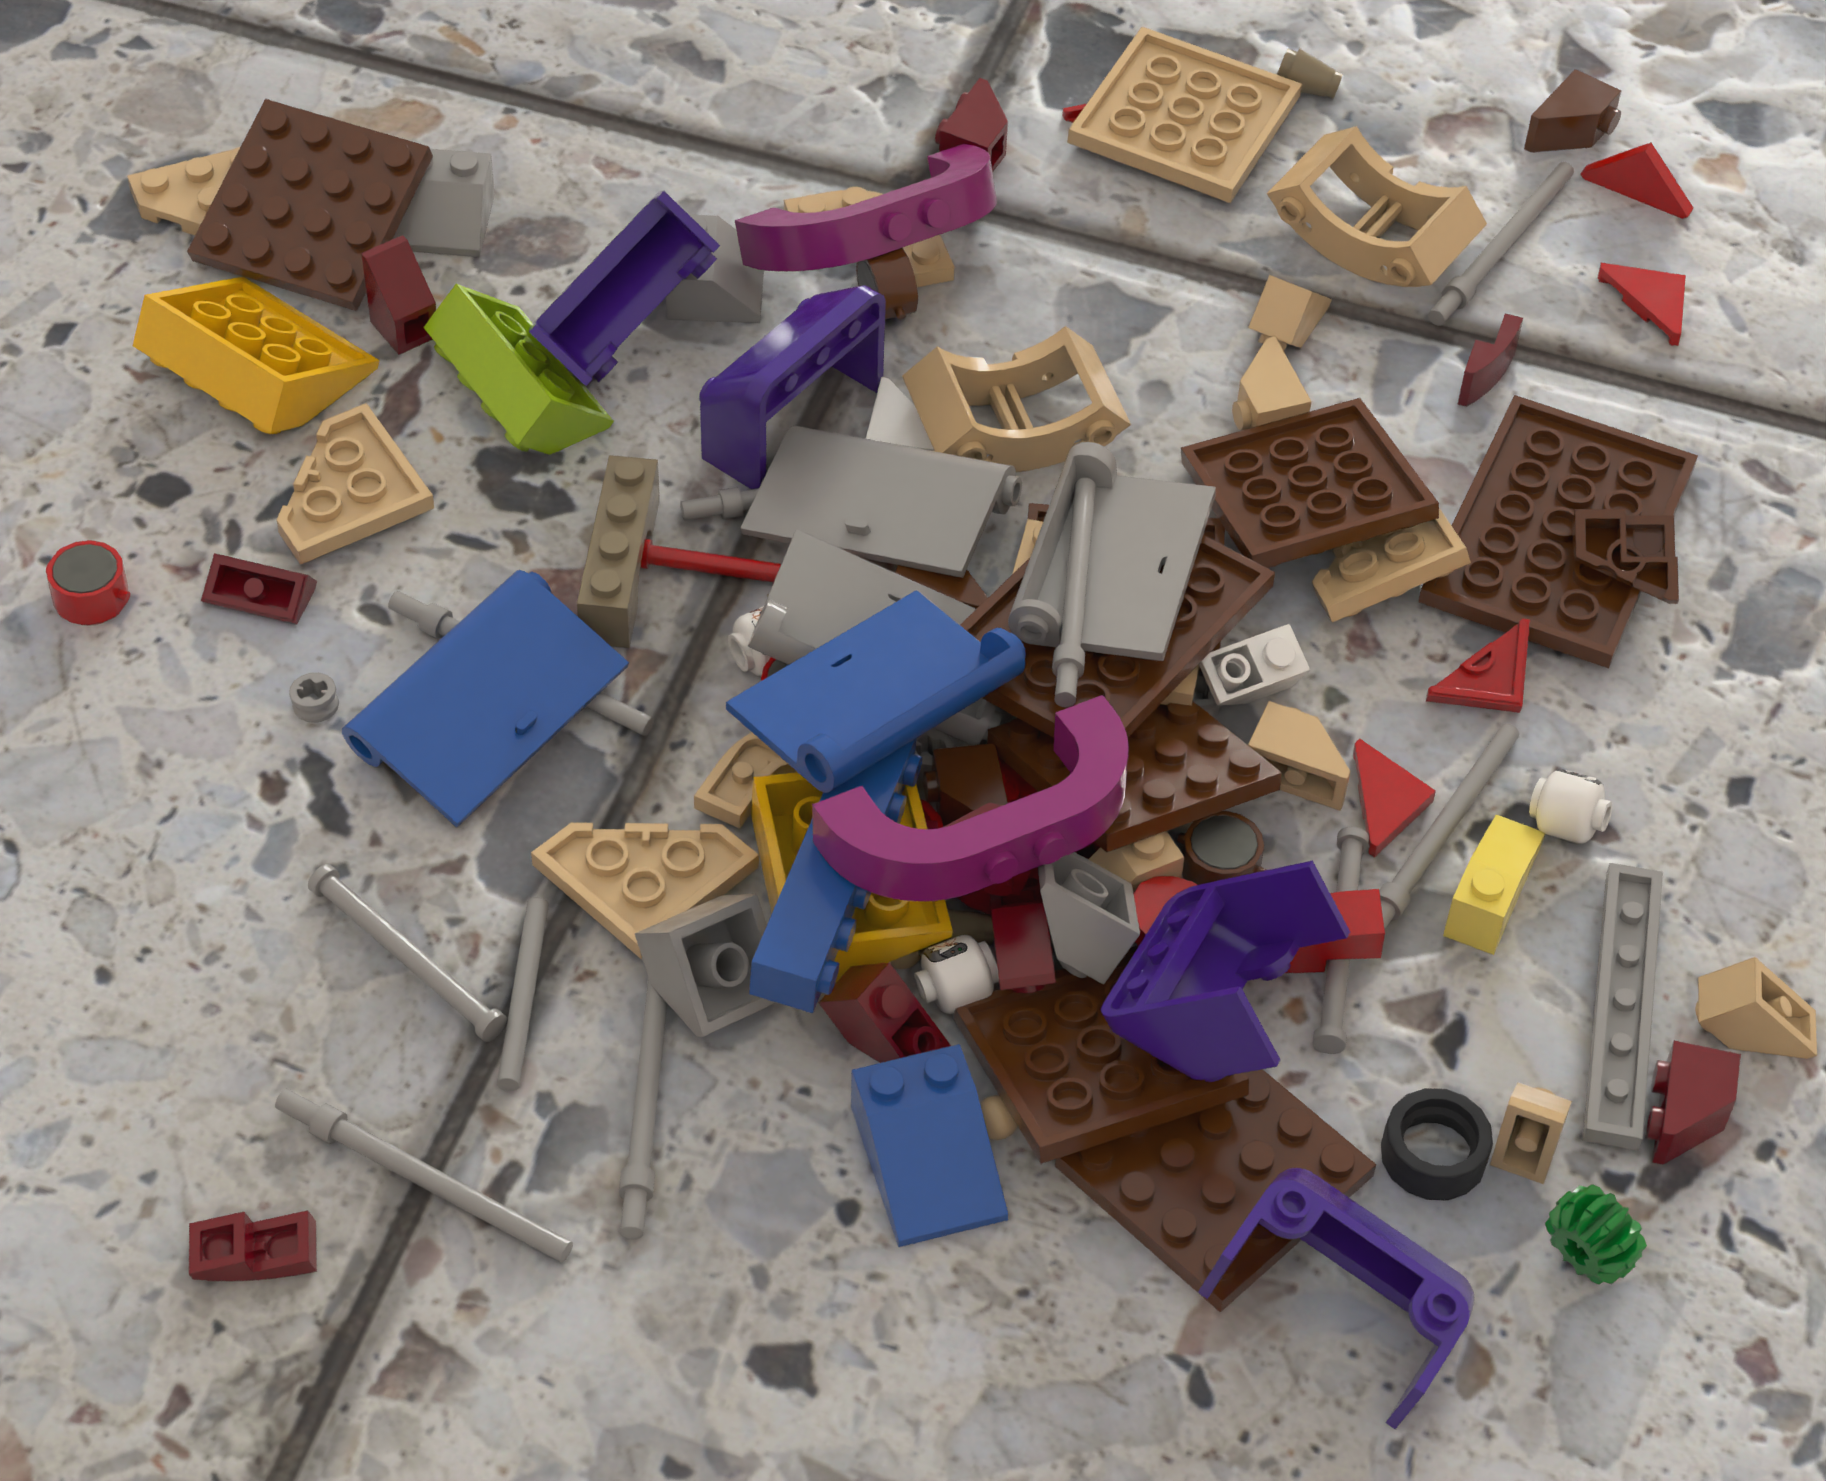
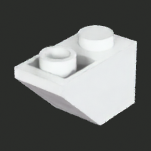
M1290 624L1212 651L1199 663L1217 706L1248 704L1291 688L1310 671Z

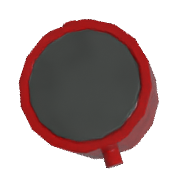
M92 540L74 542L59 549L47 564V580L54 608L60 617L71 623L94 625L106 622L116 617L130 599L131 593L128 590L122 557L115 548L104 542Z

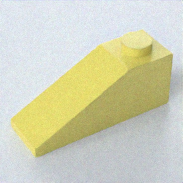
M1495 815L1470 858L1453 896L1443 934L1444 937L1494 955L1543 843L1545 833L1505 817Z

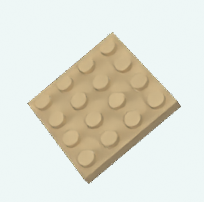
M1141 27L1069 128L1067 143L1231 203L1300 98L1302 84L1154 30Z

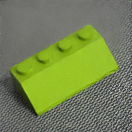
M455 284L423 328L435 341V351L442 358L451 362L459 371L457 375L459 381L470 390L476 392L483 401L481 408L484 412L499 421L506 429L504 436L514 447L524 452L532 449L551 455L610 428L614 420L585 385L529 332V328L533 323L519 306Z

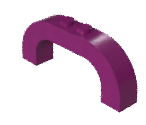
M962 144L927 156L930 179L834 210L796 213L773 207L734 220L742 263L745 266L759 270L779 272L837 267L867 260L975 222L990 213L997 204L990 155L982 148Z
M1103 695L1055 713L1053 751L1071 773L1057 785L954 825L938 829H917L896 823L879 810L863 786L812 804L813 843L828 864L842 877L862 889L888 898L907 901L946 900L975 892L995 883L1006 882L1015 875L1043 864L1054 863L1061 857L1086 847L1104 834L1113 824L1122 808L1125 797L1129 749L1125 727Z

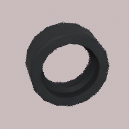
M1424 1088L1409 1093L1393 1106L1386 1122L1381 1141L1382 1163L1391 1179L1410 1194L1426 1200H1451L1466 1195L1481 1181L1493 1146L1491 1124L1483 1110L1462 1094L1448 1089ZM1421 1123H1438L1452 1128L1460 1134L1467 1142L1470 1152L1468 1158L1463 1162L1451 1166L1433 1165L1420 1160L1408 1150L1404 1143V1134L1409 1127Z

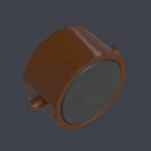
M903 248L856 263L858 286L866 285L885 297V320L896 317L898 320H902L907 314L917 311V283L912 265Z
M1220 811L1195 820L1187 832H1181L1177 838V842L1183 844V879L1192 881L1197 885L1267 870L1261 867L1264 851L1262 833L1254 822L1241 814Z

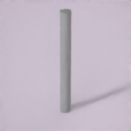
M533 897L527 901L497 1079V1086L506 1091H514L519 1088L549 907L548 901L540 897Z

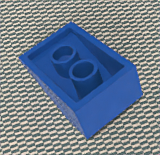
M960 1044L851 1070V1109L898 1247L1008 1220V1210L977 1089Z

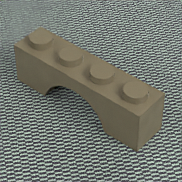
M609 455L577 600V615L613 647L630 648L637 615L639 575L646 535L653 536L660 501L658 460L614 455Z

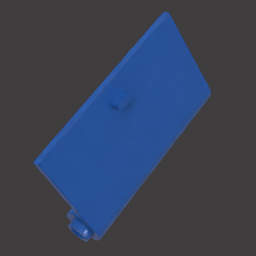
M517 570L342 728V735L349 747L364 762L373 767H378L381 763L385 762L457 828L628 667L629 662L551 593L548 583L539 574Z
M916 590L726 702V710L816 789L828 793L1022 674L1025 669L1026 652L1021 640L1015 634L1009 633L1002 628L990 630L983 635L981 642L978 641Z

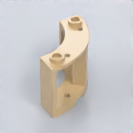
M1357 126L1323 135L1267 192L1280 218L1289 224L1316 251L1338 266L1358 276L1387 285L1401 287L1432 285L1487 225L1467 186L1440 187L1421 181L1413 186L1393 175V166L1386 162L1369 145ZM1329 166L1351 191L1371 206L1353 227L1327 208L1310 187ZM1395 221L1419 230L1409 241L1380 239Z
M1066 326L1046 340L1022 351L1015 352L1012 361L986 364L984 358L956 355L937 346L902 375L934 451L1012 465L1016 472L1035 470L1065 462L1069 450L1081 442H1093L1106 446L1119 433L1131 425L1093 345ZM1079 374L1092 403L1067 418L1033 428L1021 399L1050 389ZM991 405L1002 429L987 427L977 423L969 406Z

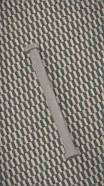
M1345 827L1338 832L1337 847L1341 850L1336 892L1358 890L1362 853L1368 849L1369 835L1361 828ZM1350 959L1328 960L1321 1023L1313 1035V1046L1322 1053L1337 1054L1346 1048L1347 1035L1342 1030Z
M325 864L311 875L308 881V889L318 897L326 896L475 1026V1034L484 1042H489L503 1031L507 1023V1017L496 1008L490 1010L341 882L339 880L340 874L330 864Z

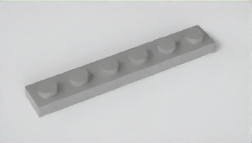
M1609 863L1606 873L1582 1141L1639 1151L1643 1140L1663 880L1662 871Z

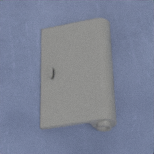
M793 425L787 430L740 529L743 535L789 544L797 529L860 558L963 578L991 512L1004 515L1011 506L1018 504L1022 491V480L1020 477H1016V471L1012 465Z
M1093 442L1078 443L1068 452L1008 618L1009 628L1013 634L1026 643L1058 647L1060 645L1075 484L1080 478H1090L1095 482L1096 487L1081 648L1089 652L1163 661L1216 496V487L1117 475L1116 459L1106 447ZM1164 565V569H1163V572H1162V574H1161V573H1160V570H1161V567Z
M796 529L750 638L748 647L790 665L916 590L959 625L976 609ZM981 698L933 729L972 746L979 745L982 739L987 740L988 729L999 726L1002 713L995 710V705Z

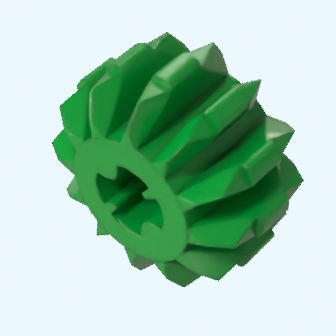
M1594 1184L1588 1187L1579 1185L1572 1192L1568 1191L1556 1202L1557 1206L1549 1212V1219L1545 1222L1547 1232L1552 1236L1550 1239L1551 1245L1561 1252L1563 1261H1567L1574 1266L1578 1275L1586 1274L1591 1282L1598 1285L1603 1282L1613 1284L1617 1279L1624 1278L1636 1267L1635 1263L1642 1257V1251L1647 1246L1644 1237L1640 1234L1642 1227L1640 1223L1633 1220L1629 1215V1208L1623 1207L1617 1202L1614 1194L1609 1193L1605 1195L1602 1189Z

